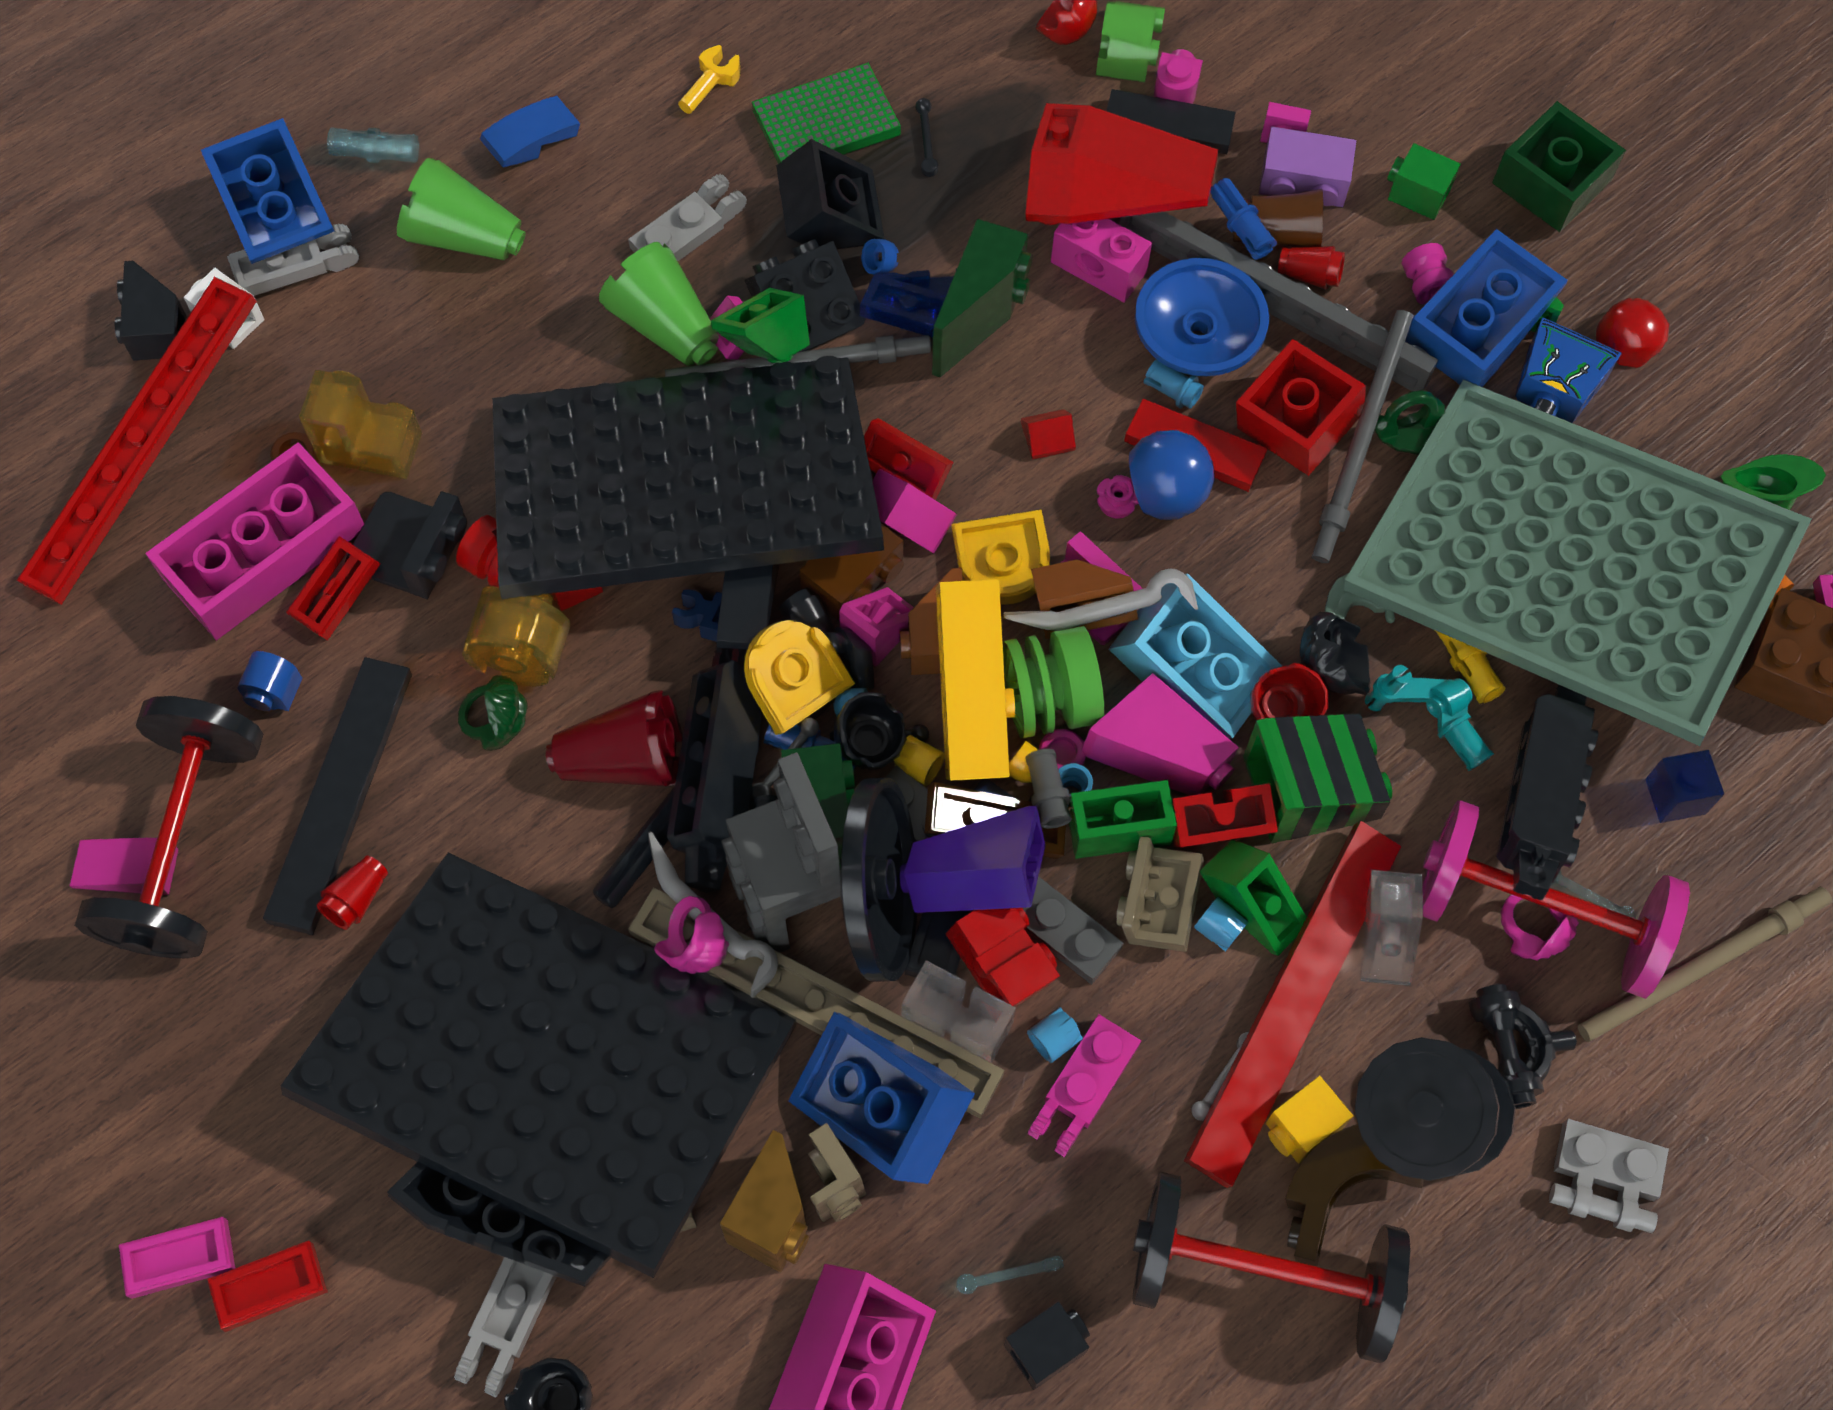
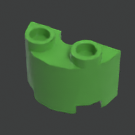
M1108 1L1103 22L1096 76L1145 82L1148 65L1156 66L1160 40H1153L1152 35L1153 32L1161 33L1165 8Z

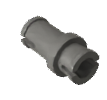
M1053 749L1037 750L1025 757L1034 790L1031 803L1032 806H1037L1041 827L1047 829L1061 827L1071 821V815L1067 808V805L1070 803V794L1068 789L1063 788L1056 761V752Z

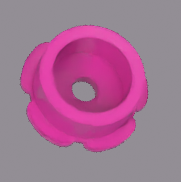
M1116 475L1113 479L1106 478L1097 487V494L1099 495L1097 503L1103 513L1111 518L1120 519L1127 517L1134 511L1135 505L1139 504L1132 479L1127 476ZM1120 492L1123 496L1118 498L1114 494Z

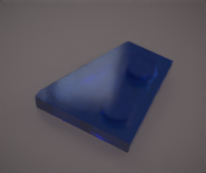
M929 270L912 271L908 274H898L895 272L874 274L861 301L859 316L933 337L935 322L954 276L930 278Z

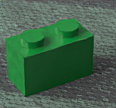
M1168 780L1076 792L1070 795L1068 812L1071 815V821L1068 824L1075 859L1136 851L1140 837L1151 838L1155 848L1171 845L1177 823Z

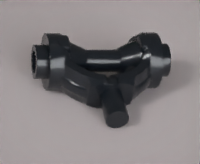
M1495 984L1480 988L1476 991L1477 998L1469 1002L1471 1015L1476 1022H1481L1490 1034L1493 1035L1500 1062L1498 1070L1510 1085L1516 1109L1533 1106L1537 1103L1535 1096L1544 1092L1542 1081L1550 1070L1551 1062L1556 1058L1555 1052L1574 1050L1577 1044L1576 1036L1572 1030L1551 1032L1547 1022L1542 1020L1531 1009L1522 1005L1518 992L1507 991L1505 984ZM1513 1029L1520 1033L1524 1043L1527 1045L1525 1063L1519 1057Z

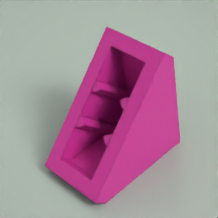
M879 469L872 481L880 522L934 554L957 514L911 484Z
M886 587L844 603L839 611L840 627L850 628L870 646L873 665L876 667L900 642L899 631L908 630V613L914 607Z

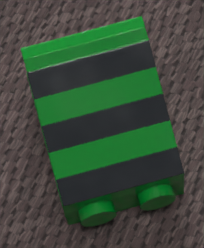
M1361 714L1275 717L1256 721L1243 759L1252 786L1268 783L1271 786L1278 832L1268 834L1271 844L1353 826L1359 821L1365 823L1382 818L1392 799V786L1388 775L1385 772H1380L1375 757L1377 755L1376 740L1371 729H1365Z

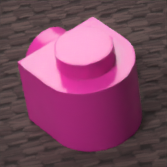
M1184 49L1174 50L1171 54L1162 52L1157 70L1154 97L1193 104L1203 60L1195 59L1191 52Z

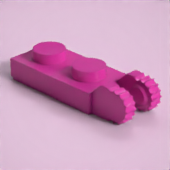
M1098 1014L1045 1098L1046 1103L1027 1134L1038 1140L1047 1131L1056 1111H1061L1073 1119L1068 1129L1063 1131L1056 1143L1055 1152L1065 1158L1083 1128L1086 1127L1088 1129L1140 1046L1141 1040Z

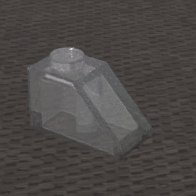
M1371 870L1365 913L1361 981L1411 986L1423 920L1422 874Z

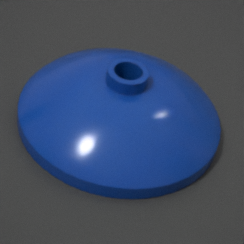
M1189 258L1175 261L1162 267L1146 281L1137 298L1135 324L1137 333L1145 348L1165 366L1188 375L1216 376L1242 367L1257 354L1264 343L1268 331L1269 310L1262 291L1243 271L1215 259ZM1201 331L1204 335H1197L1192 332Z

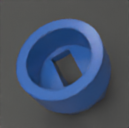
M871 239L867 241L861 255L864 269L869 274L875 275L893 272L899 263L897 262V253H899L894 243L885 239ZM879 252H882V261H878Z

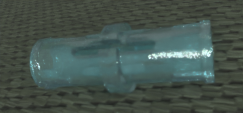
M332 127L328 132L327 147L330 149L329 155L366 158L371 163H378L380 159L416 163L419 156V141H417L418 136L415 134H390L381 132L379 128L372 127L368 128L367 131Z

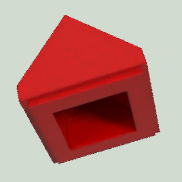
M1062 409L1021 418L1020 422L1032 460L1075 451L1076 444L1071 413Z

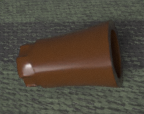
M1322 189L1294 194L1251 196V200L1244 198L1248 205H1255L1258 208V217L1275 238L1277 245L1321 247L1323 234ZM1233 232V241L1242 242L1239 236Z

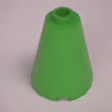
M433 158L425 159L408 189L413 192L409 205H402L397 223V236L406 240V242L499 260H506L510 254L516 256L523 245L526 232L520 229L521 220L440 160Z
M653 242L640 248L620 264L626 271L617 281L611 275L605 281L599 293V302L610 313L685 365L689 366L696 363L699 366L705 364L718 350L715 344L719 339V335L712 329L711 320L673 251L665 243L662 246L659 242Z

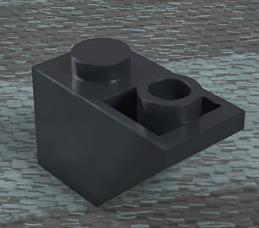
M124 261L123 279L117 281V295L121 304V317H116L114 324L117 341L119 344L125 345L133 361L161 359L188 317L177 296L136 262Z

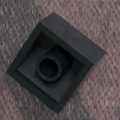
M810 139L776 165L785 229L788 238L801 244L816 239L819 247L834 241L836 249L864 246L871 239H884L873 169L813 139Z

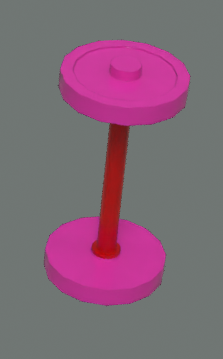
M1457 800L1447 818L1438 841L1433 840L1428 849L1423 868H1426L1427 872L1417 902V915L1437 922L1452 896L1457 881L1462 876L1631 938L1621 977L1622 990L1645 999L1654 992L1669 965L1680 939L1690 896L1688 882L1669 875H1663L1648 896L1638 920L1549 888L1543 900L1534 899L1530 895L1519 894L1513 891V874L1467 858L1479 817V807Z

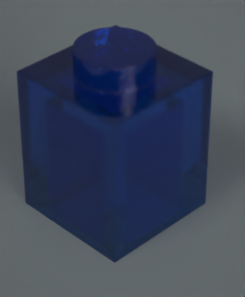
M1709 750L1662 758L1645 779L1660 823L1706 815L1724 795Z

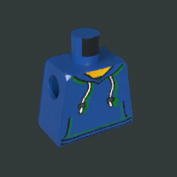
M1542 318L1529 345L1515 397L1518 401L1573 423L1607 381L1621 352L1546 318Z

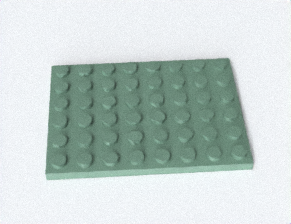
M1463 380L1447 406L1445 414L1441 416L1346 577L1343 590L1700 746L1812 519Z

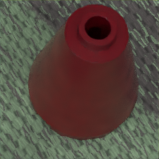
M662 690L652 691L555 733L551 744L546 746V761L552 773L557 772L559 778L564 781L674 786L679 764V757H675L676 742L682 741L683 737L672 699L669 695L662 696Z

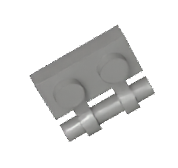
M1567 1119L1562 1123L1553 1171L1573 1177L1572 1185L1567 1187L1554 1183L1550 1191L1549 1203L1566 1207L1568 1214L1586 1218L1587 1214L1612 1221L1614 1228L1631 1232L1635 1228L1653 1233L1657 1225L1658 1215L1657 1213L1640 1209L1638 1198L1653 1202L1660 1198L1669 1148ZM1597 1184L1617 1190V1201L1594 1195L1592 1185Z

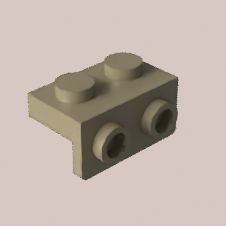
M1140 837L1137 852L1130 851L1127 860L1126 878L1131 880L1128 897L1121 896L1117 909V925L1122 926L1128 944L1187 952L1201 880L1199 871L1203 868L1204 864L1202 854L1155 848L1151 838Z

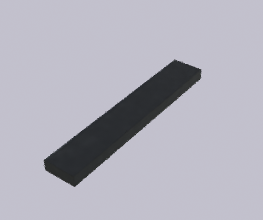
M364 657L264 913L263 919L267 924L314 935L321 917V913L317 908V903L322 899L321 891L335 880L411 680L412 673L410 668Z

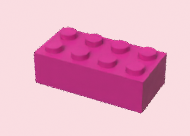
M298 442L145 554L161 579L217 641L320 564L339 536L349 542L359 535L364 522L355 502Z

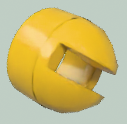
M1025 741L1009 762L1010 777L1022 783L1032 782L1025 757L1031 752L1038 750L1029 742Z

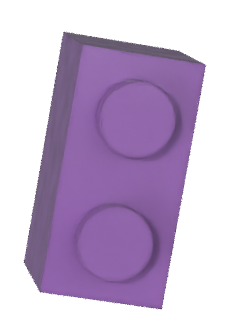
M1271 126L1265 150L1259 194L1272 196L1322 189L1323 206L1343 207L1351 183L1357 140Z

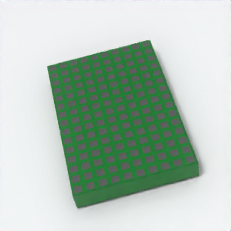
M869 62L752 101V111L778 164L810 139L844 155L901 135V125Z

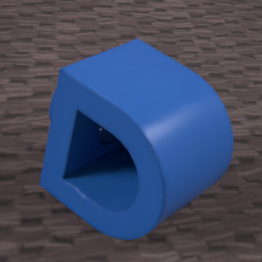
M254 651L251 654L237 689L242 695L243 701L255 709L262 711L281 709L289 712L303 678L295 665L288 660L272 653Z

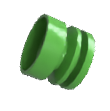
M1085 626L1051 632L1049 654L1047 655L1044 654L1043 648L1035 635L1025 637V658L1017 639L1002 642L1005 689H1014L1015 718L1012 719L1020 738L1035 736L1036 717L1044 734L1053 733L1056 719L1055 710L1061 711L1062 717L1069 729L1094 725L1104 716V696L1099 664L1094 645Z

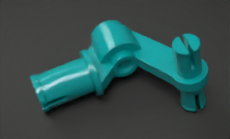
M1397 665L1389 674L1381 675L1374 682L1373 690L1365 696L1366 705L1374 701L1368 707L1372 711H1380L1386 703L1426 702L1429 713L1437 718L1438 737L1440 739L1444 737L1447 739L1466 765L1468 771L1475 769L1494 755L1493 751L1487 747L1468 721L1471 718L1468 713V704L1472 701L1473 694L1469 685L1460 678L1454 680L1413 678L1411 672L1400 677L1408 668L1404 665Z

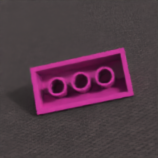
M824 1264L769 1410H901L936 1310L867 1272Z

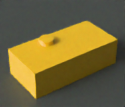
M999 579L939 582L936 587L946 779L952 781L1008 778L1010 774L1007 718H1015V697L1013 688L1005 689Z

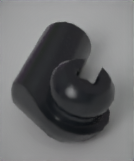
M836 627L834 631L827 632L825 635L833 645L838 656L842 655L850 663V674L855 683L852 688H866L868 691L873 689L875 682L870 646L850 628Z

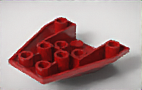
M1046 103L1031 150L1025 213L1026 221L1041 222L1046 225L1058 223L1072 224L1208 206L1218 159V149L1089 105Z

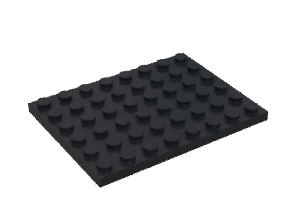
M823 356L816 361L799 363L786 361L775 363L772 366L734 367L725 371L691 372L686 375L645 378L611 384L602 383L595 386L555 389L522 395L512 394L506 397L492 398L498 584L502 600L884 550L883 532L848 357Z
M448 852L280 1086L283 1096L654 1278L790 1038L797 1022L796 1019L756 998H752L750 995L708 973L697 972L690 974L687 971L680 972L678 969L671 967L663 958L659 957L654 948Z

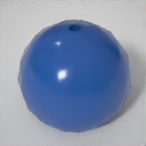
M1179 430L1156 431L1140 439L1129 452L1131 479L1137 501L1144 514L1159 520L1180 519L1197 511L1209 498L1215 480L1213 462L1207 448L1193 435Z

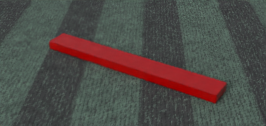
M214 276L18 577L17 581L23 586L62 605L257 301L252 294Z
M1363 821L1353 825L1184 1159V1162L1226 1188L1233 1187L1401 848L1399 844Z

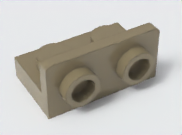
M826 1123L809 1134L814 1150L809 1152L808 1156L816 1173L825 1185L824 1188L813 1194L810 1198L822 1222L833 1217L835 1222H839L862 1206L859 1199L866 1195V1191L860 1174Z

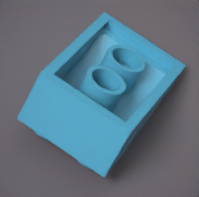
M1187 573L1185 575L1193 583L1198 610H1195L1183 597L1176 584L1168 583L1161 589L1162 598L1152 606L1139 609L1137 611L1138 620L1130 621L1108 650L1142 682L1154 673L1230 739L1236 735L1251 714L1250 693L1254 684L1259 681V677L1271 669L1282 667V665Z

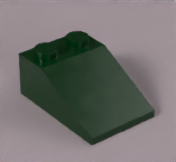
M977 219L934 325L932 375L942 377L1011 318L1016 303L1024 304L1030 286V279L1027 276L1033 254L1027 252V233Z

